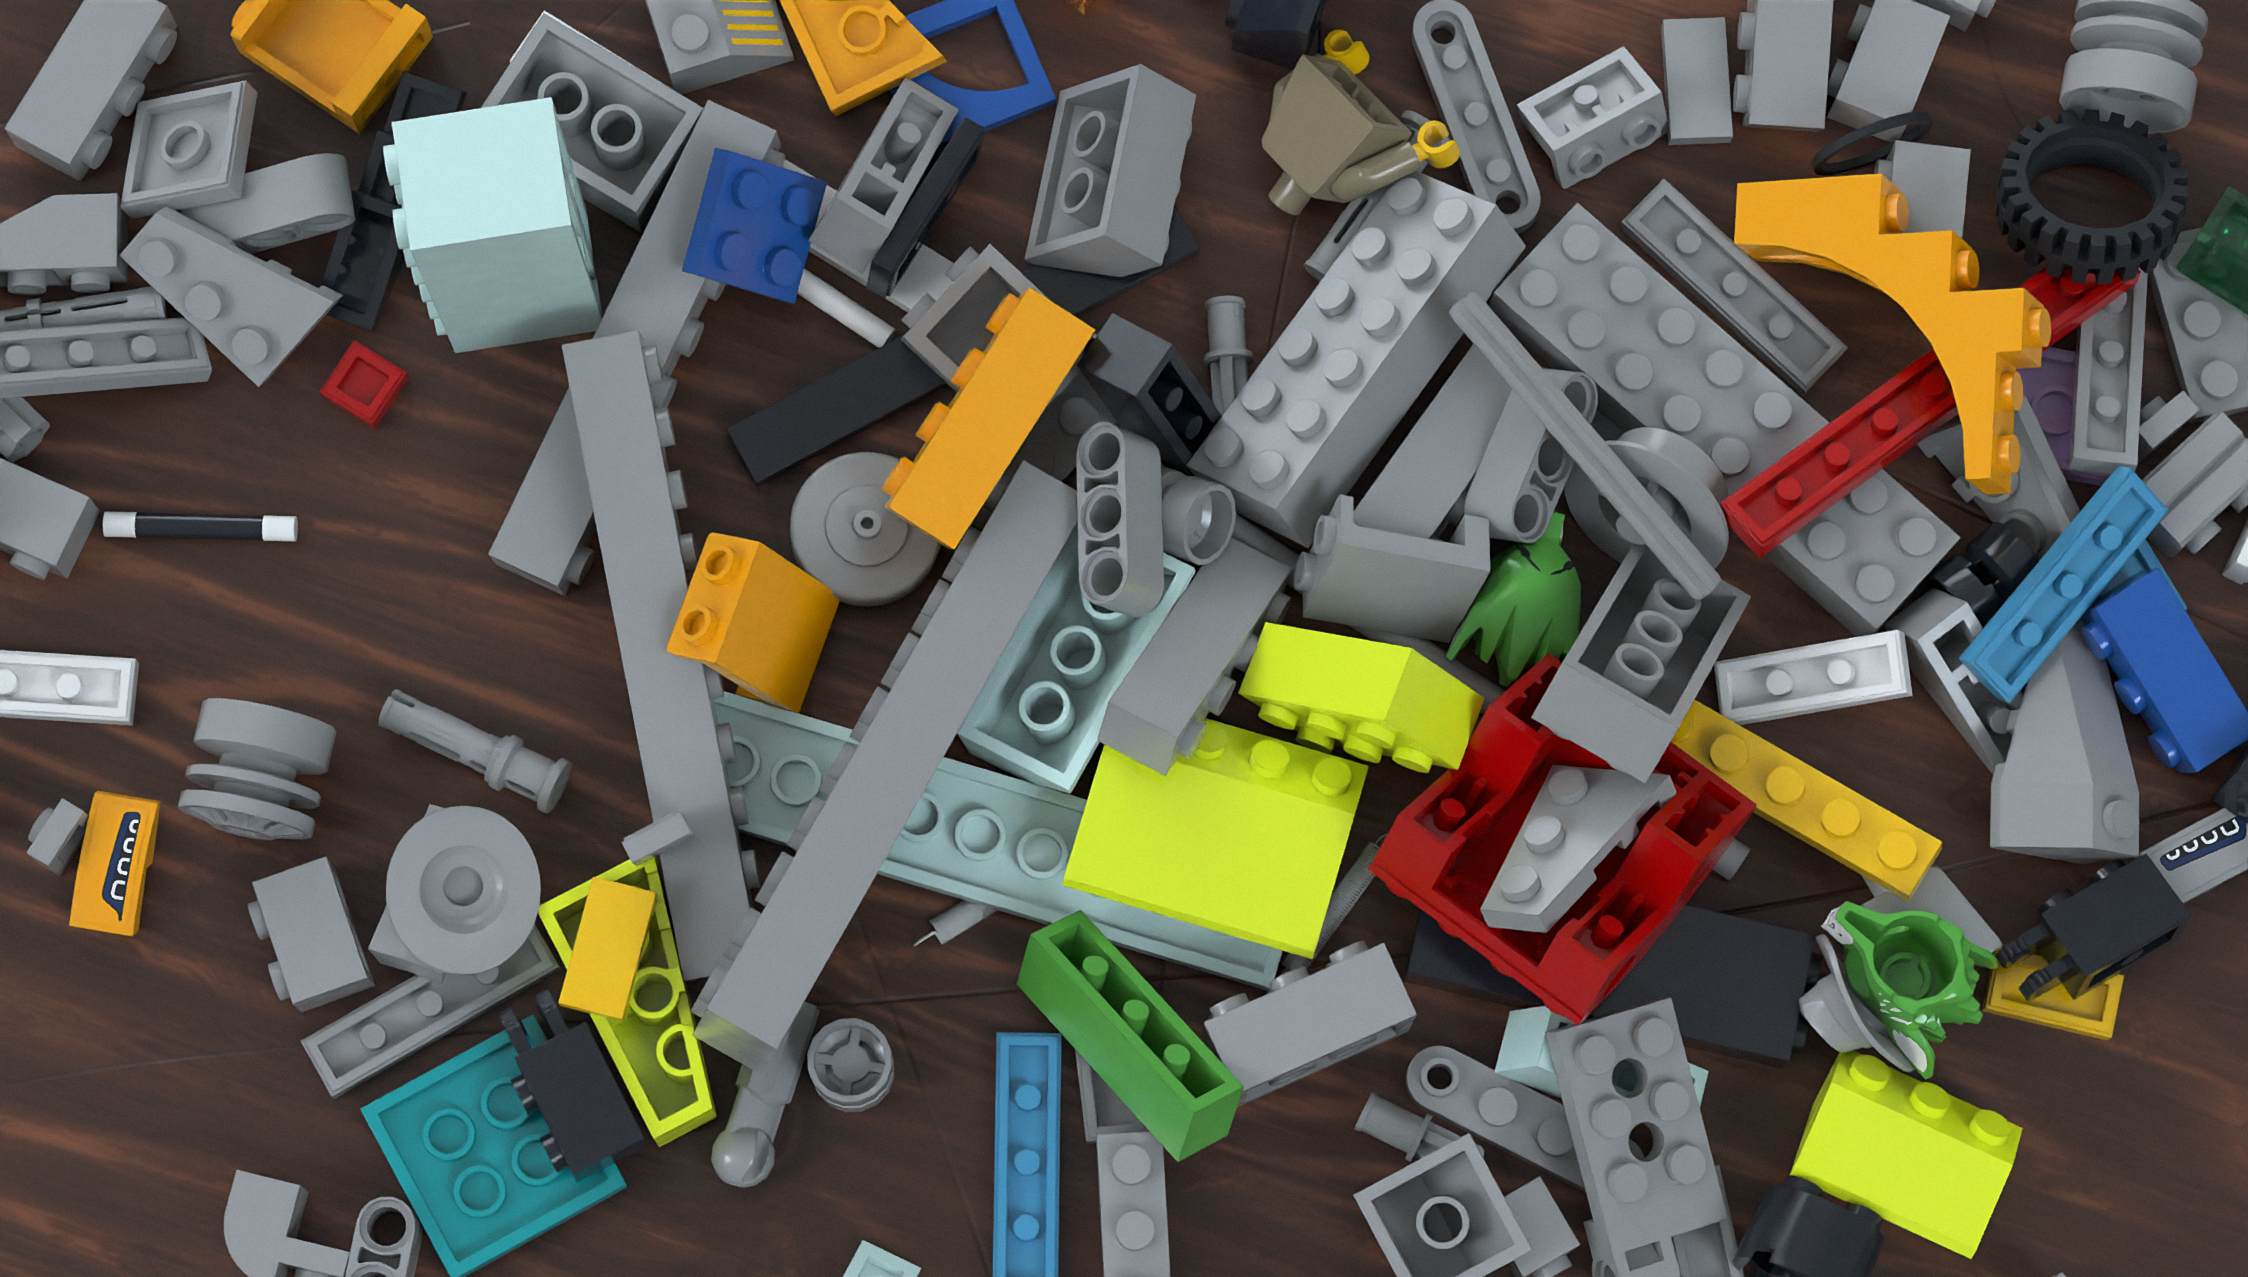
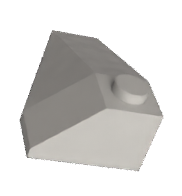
M2079 618L2027 681L2020 709L2010 712L2006 730L2013 734L2006 763L1996 764L1991 782L1990 848L2082 865L2139 857V790L2106 658L2104 660L2098 659L2086 645L2081 634V628L2085 626L2081 618Z

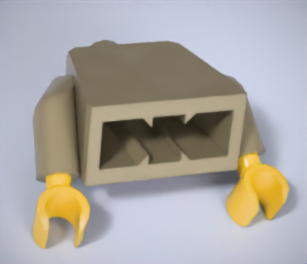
M1333 30L1324 41L1326 51L1324 55L1315 53L1312 56L1303 54L1297 62L1295 69L1281 78L1274 86L1270 122L1262 137V147L1284 170L1268 194L1269 198L1276 206L1289 214L1299 215L1311 197L1347 203L1420 169L1419 162L1425 159L1433 167L1446 168L1453 165L1460 156L1459 146L1454 140L1447 141L1439 147H1432L1436 142L1445 139L1449 135L1445 124L1439 121L1426 122L1418 132L1417 143L1411 145L1407 141L1412 132L1355 76V74L1360 73L1366 68L1370 56L1363 42L1356 41L1353 43L1347 31Z

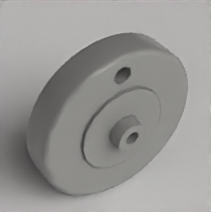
M857 452L837 457L812 473L795 498L790 517V543L794 558L801 570L832 589V594L840 599L841 603L871 607L897 601L920 586L937 561L941 544L883 508L890 495L882 491L881 488L899 461L895 457L875 452Z

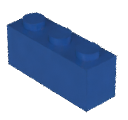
M2159 568L2139 571L2095 599L2080 617L2085 624L2081 628V634L2086 645L2098 659L2104 660L2106 658L2119 679L2114 683L2120 700L2131 713L2135 715L2140 713L2152 733L2148 737L2149 745L2157 759L2166 768L2171 769L2173 767L2177 774L2198 772L2248 740V711Z

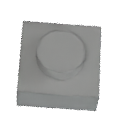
M2184 390L2167 404L2160 396H2157L2140 410L2139 463L2185 427L2200 410Z
M62 798L54 810L50 807L45 809L35 821L28 836V840L32 842V845L26 853L42 866L61 876L83 842L89 815Z

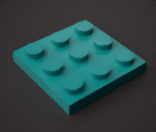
M534 1014L522 1020L527 1031L526 1038L531 1048L548 1041ZM506 1030L360 1108L450 1277L468 1276L627 1188L615 1163L579 1182H576L569 1167L558 1173L556 1172L540 1140V1137L551 1131L540 1109L529 1115L527 1114L511 1082V1079L522 1073L514 1058L518 1054Z

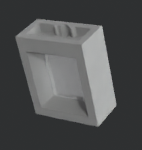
M991 244L980 255L970 246L946 271L945 275L953 284L936 301L926 293L901 320L910 328L901 338V341L956 392L960 388L950 382V380L971 349L975 347L983 352L991 341L994 333L986 329L985 326L1004 296H1007L1010 292L1019 297L1023 291L1030 287L1046 297ZM1084 348L1045 409L1080 372L1076 365L1083 356Z

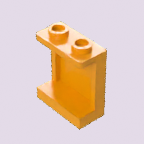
M245 0L232 19L231 25L233 30L230 34L240 54L359 135L400 82L403 71L410 69L433 38L429 23L424 15L408 4H405L400 9L388 0Z
M713 532L706 539L667 644V651L675 657L705 664L738 685L735 695L799 714L840 599L832 594V589L761 542Z

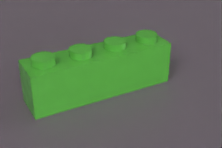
M1079 910L1030 934L1017 985L1175 1160L1179 1162L1228 1136L1244 1086L1093 922Z

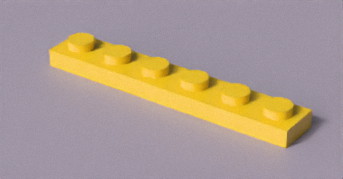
M1695 699L1671 740L1673 744L1756 803L1757 806L1753 811L1754 813L1907 902L1910 901L1942 850V841Z

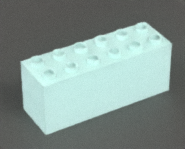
M552 97L392 122L395 144L383 146L389 184L390 186L394 185L398 205L402 204V208L393 210L396 239L399 249H403L407 268L411 267L414 283L419 285L422 301L427 303L429 317L434 319L437 335H448L455 353L596 331L603 318L587 210Z

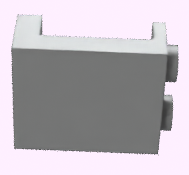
M1340 494L1329 516L1321 515L1318 519L1313 546L1310 552H1302L1296 564L1294 586L1296 590L1303 591V617L1449 643L1490 573L1489 519L1464 514L1449 543L1357 526L1354 523L1353 497Z

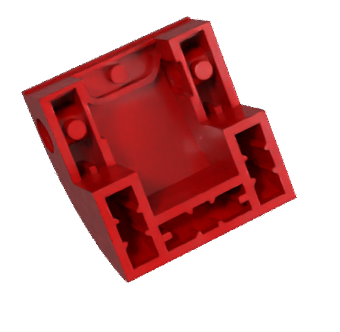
M1548 653L1488 706L1468 742L1458 770L1448 769L1399 813L1368 870L1383 880L1392 893L1401 898L1408 899L1435 919L1441 929L1447 934L1462 939L1486 957L1498 972L1514 978L1541 998L1550 1011L1557 1015L1565 1016L1575 1025L1579 1026L1621 983L1664 933L1728 849L1753 813L1757 804L1670 742L1652 773L1670 775L1677 793L1662 808L1653 805L1636 823L1640 833L1625 849L1615 846L1594 868L1597 879L1547 933L1488 927L1480 908L1552 765L1616 770L1604 759L1571 740L1555 735L1547 726L1531 718L1562 664L1560 660Z

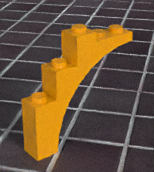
M1883 174L1737 183L1734 244L1752 259L1758 262L1803 263L1843 273L1887 294L1903 307L1930 341L1951 383L1963 429L1965 479L1986 495L2011 494V475L2018 472L2021 460L2020 444L2017 436L2013 434L2014 411L2020 410L2023 403V383L2016 369L2041 368L2042 347H2047L2051 338L2050 316L2044 305L2025 288L1971 291V289L1977 287L1979 281L1978 257L1975 251L1972 250V247L1952 230L1900 233L1906 231L1908 227L1909 208L1907 199L1902 194V191Z

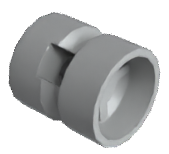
M1161 466L1163 552L1196 565L1211 563L1227 547L1234 531L1236 506L1231 491L1221 484L1196 476H1186L1180 471Z
M858 1018L838 1019L825 1025L813 1037L807 1053L808 1071L818 1095L830 1107L843 1112H863L878 1105L889 1093L894 1080L892 1051L885 1035L873 1024Z

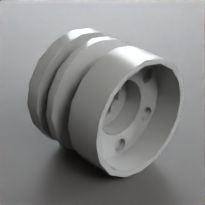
M2077 0L2074 13L2077 23L2071 31L2070 41L2079 52L2070 55L2065 63L2059 103L2063 110H2073L2076 118L2079 120H2083L2085 109L2099 110L2100 121L2106 122L2109 121L2111 112L2125 115V127L2130 128L2138 120L2149 126L2148 134L2173 132L2185 128L2192 118L2198 83L2194 72L2188 68L2196 66L2202 58L2204 48L2200 42L2206 35L2209 20L2204 9L2190 0Z
M208 698L202 702L193 742L199 748L220 757L219 763L190 765L187 767L185 777L189 781L212 791L189 789L182 791L178 809L185 814L209 823L218 830L243 837L261 840L280 838L310 839L313 836L316 822L312 817L289 809V807L307 809L319 807L321 796L311 788L295 782L296 775H320L328 771L337 731L333 726L318 719L278 707L242 700Z

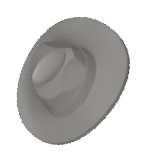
M452 806L437 810L422 818L405 833L397 845L387 872L386 901L389 916L397 935L406 948L420 961L446 973L460 975L476 974L502 964L522 946L530 934L540 905V874L537 861L527 840L503 816L480 807Z
M1824 934L1817 936L1816 940L1831 973L1817 981V984L1799 999L1802 1015L1831 1047L1841 1053L1860 1048L1874 1047L1887 1060L1905 1072L1915 1070L1893 1042L1885 1025L1851 991L1846 979L1844 963L1836 956L1828 937Z

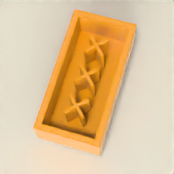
M1030 287L1023 291L1019 297L1010 292L1007 296H1004L985 326L986 329L994 333L991 341L983 352L975 347L968 352L950 382L960 388L948 407L941 402L934 405L915 435L925 441L913 462L905 456L901 457L881 488L882 491L890 495L883 508L947 549L956 548L1095 331L1094 328Z

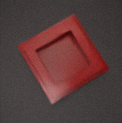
M354 340L319 393L322 398L371 428L376 429L408 381L409 375L403 369Z

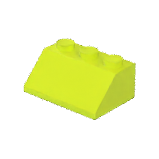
M1856 1051L1840 1052L1813 1102L1790 1176L1806 1179L1830 1195L1848 1203L1869 1208L1893 1224L1972 1259L2012 1169L2023 1128L2008 1122L2002 1115L1994 1111L1982 1110L1947 1094L1945 1090L1933 1083L1921 1082L1888 1067L1883 1061L1874 1056L1862 1055Z

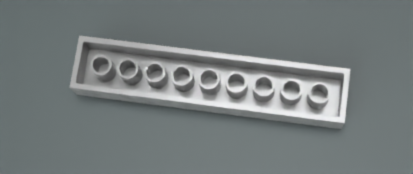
M1024 460L1013 478L1002 474L972 525L981 529L982 532L970 525L942 575L944 579L952 584L950 585L939 579L911 628L912 631L921 635V638L911 633L907 634L880 683L890 688V692L877 686L849 737L860 743L859 746L856 747L847 741L845 742L818 789L819 792L829 798L825 802L814 796L787 843V846L797 851L795 857L782 851L755 898V901L766 906L765 909L760 913L750 907L723 954L724 957L733 961L731 968L727 969L717 963L691 1009L692 1013L701 1017L692 1034L694 1037L757 1073H762L780 1045L1078 522L1077 490Z

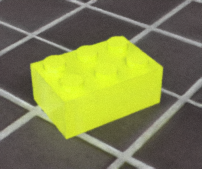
M1265 622L1257 648L1251 658L1238 692L1260 707L1258 716L1264 721L1281 728L1296 730L1298 733L1295 740L1305 747L1327 754L1332 752L1334 746L1343 747V750L1350 755L1372 763H1380L1382 755L1389 756L1396 763L1423 773H1428L1431 765L1458 770L1485 699L1413 648Z

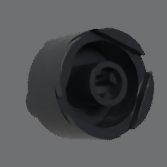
M1786 1176L1783 1186H1769L1763 1189L1733 1259V1265L1740 1271L1748 1263L1755 1269L1752 1277H1871L1885 1244V1239L1879 1231L1883 1218L1871 1209L1858 1204L1848 1203L1844 1208L1821 1198L1823 1190L1816 1184L1800 1177Z

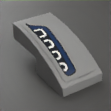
M2223 808L2140 852L2139 857L2147 853L2184 904L2248 870V824Z

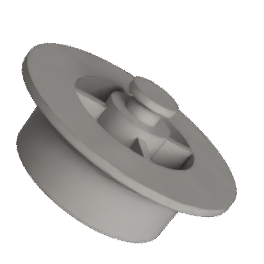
M1636 428L1624 433L1617 441H1605L1715 569L1727 551L1729 531L1724 513L1719 505L1721 501L1728 497L1727 486L1722 473L1713 460L1688 439L1659 428ZM1575 462L1564 486L1569 509L1589 539L1603 552L1622 564L1633 544L1644 545L1645 543Z

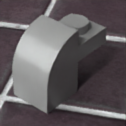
M236 1170L224 1215V1236L228 1251L242 1272L248 1277H286L288 1268L295 1269L294 1277H345L350 1252L296 1239L309 1191L297 1184Z

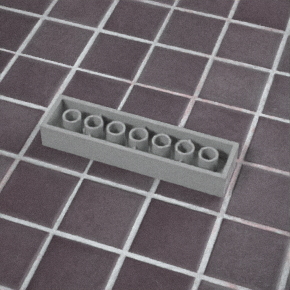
M1578 202L1493 292L1489 307L1510 332L1551 369L1583 372L1593 379L1598 392L1597 409L1624 433L1636 428L1652 427L1664 429L1688 439L1701 448L1717 465L1725 480L1728 496L1829 424L1824 417ZM1882 469L1764 556L1853 635L1859 637L1876 634L1949 554L1961 537Z

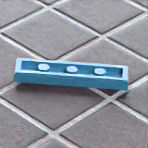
M2118 465L1958 659L1998 700L2010 703L2169 509L2131 468Z
M997 1032L993 1277H1058L1061 1033Z

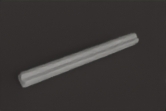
M1470 292L1463 296L1451 307L1449 311L1450 317L1686 592L1696 600H1700L1710 594L1721 582L1720 575L1480 295Z

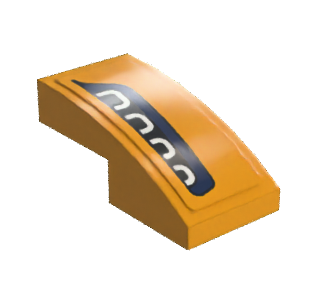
M98 790L94 793L79 859L69 926L127 936H134L139 931L146 870L153 863L161 801Z

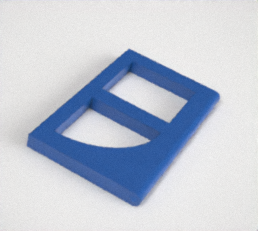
M944 0L905 16L928 39L997 12L1027 82L1025 85L1006 90L976 91L950 85L928 72L911 79L916 84L959 109L936 151L947 146L965 117L984 127L983 132H986L1056 104L1054 92L1014 0ZM899 86L890 90L892 97L896 93Z

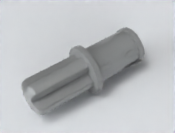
M1230 295L1213 297L1205 302L1208 320L1209 352L1204 355L1203 360L1204 365L1210 368L1212 402L1222 416L1249 380L1248 366L1253 363V353L1247 350L1245 301L1241 297Z
M1373 1091L1354 1128L1407 1153L1405 1160L1411 1162L1413 1156L1421 1159L1461 1137L1430 1122L1433 1115L1427 1113L1425 1118H1422L1379 1097ZM1476 1144L1481 1155L1484 1158L1485 1150L1482 1148V1146Z

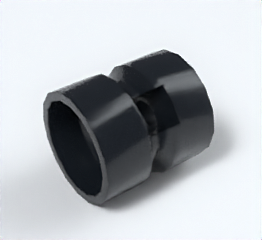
M1994 522L1967 544L1966 558L1953 555L1925 579L1928 591L1934 587L1966 601L1983 628L2039 562L2023 539L2012 529L2000 522Z

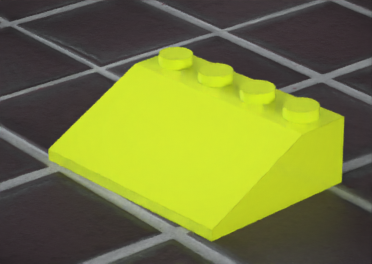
M1207 718L1203 720L1207 724L1205 734L1192 757L1188 759L1180 754L1166 776L1104 744L1062 886L1313 959L1369 766Z

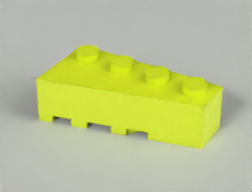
M654 857L638 866L634 865L629 859L596 876L597 878L656 892L658 898L624 1022L590 1014L653 1139L661 1147L717 1118L700 1040L692 1035L696 1029L694 1014L691 1012L692 1006L687 984L683 980L673 923L658 859ZM592 879L540 905L538 909V914L566 969L569 966Z

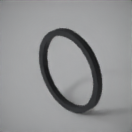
M1915 111L1895 115L1866 125L1837 139L1820 150L1811 160L1812 168L1817 175H1834L1876 162L1877 159H1884L1888 156L1895 141L1852 159L1825 163L1848 146L1877 133L1899 126L1918 124L1909 133L1897 139L1899 141L1916 142L1933 127L1931 117L1927 112Z

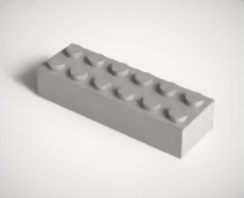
M1418 171L1393 182L1186 466L1196 477L1221 484L1228 488L1235 499L1236 513L1309 548L1314 540L1315 528L1320 516H1329L1340 494H1348L1464 332L1450 317L1449 311L1451 307L1470 292L1478 293L1486 302L1525 249L1526 245L1498 206Z

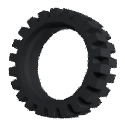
M2085 109L2083 120H2077L2073 110L2060 112L2057 124L2049 115L2037 120L2035 130L2027 126L2019 133L2017 142L2012 140L2003 159L1995 204L1996 216H1999L1998 227L2002 235L2008 234L2007 244L2015 253L2025 249L2024 261L2035 268L2042 261H2047L2045 274L2059 278L2062 271L2066 269L2072 271L2071 282L2085 284L2087 273L2095 274L2097 285L2111 284L2114 272L2118 273L2123 282L2135 279L2139 268L2148 273L2157 267L2159 258L2165 260L2171 253L2173 245L2177 243L2185 217L2189 186H2187L2188 173L2186 167H2181L2182 157L2176 148L2167 151L2168 140L2159 132L2147 138L2149 126L2138 120L2130 128L2125 127V115L2111 112L2108 122L2100 121L2099 110ZM2093 165L2117 171L2137 183L2152 201L2153 209L2144 219L2123 227L2092 229L2065 222L2044 209L2031 193L2030 186L2041 174L2057 168Z

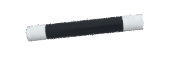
M105 511L103 516L104 537L296 542L298 520L297 516Z

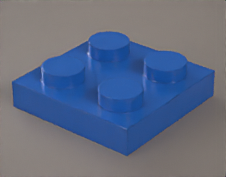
M715 148L682 272L794 304L811 244L808 240L815 230L827 182L736 152Z

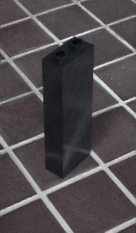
M1685 905L1644 957L1586 1019L1660 997H1671L1685 1047L1781 1069L1790 1061L1791 1053L1801 1055L1809 1023L1804 1016L1799 1015V999L1803 996L1804 991L1809 992L1817 984L1822 955L1812 953L1815 940L1814 934ZM1419 909L1404 982L1521 1009L1545 1006L1541 998L1514 978L1498 972L1486 957L1462 939L1447 934L1441 929L1435 919Z

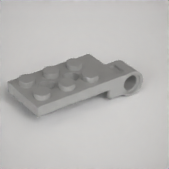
M1660 997L1584 1020L1579 1026L1573 1023L1545 1032L1593 1219L1583 1222L1593 1258V1277H1681L1671 1237L1728 1219L1671 997ZM1624 1059L1633 1065L1637 1074L1634 1090L1625 1097L1615 1090L1612 1083L1613 1070ZM1639 1123L1645 1124L1653 1136L1652 1150L1642 1160H1638L1633 1156L1628 1144L1630 1132Z

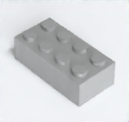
M1633 544L1559 667L1531 718L1547 726L1555 735L1571 740L1604 759L1614 769L1628 773L1646 784L1681 725L1751 596L1721 579V582L1710 594L1700 600H1696L1686 592L1646 544Z

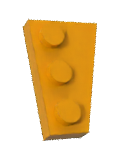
M780 0L825 100L835 116L899 86L905 77L911 80L948 62L889 0Z

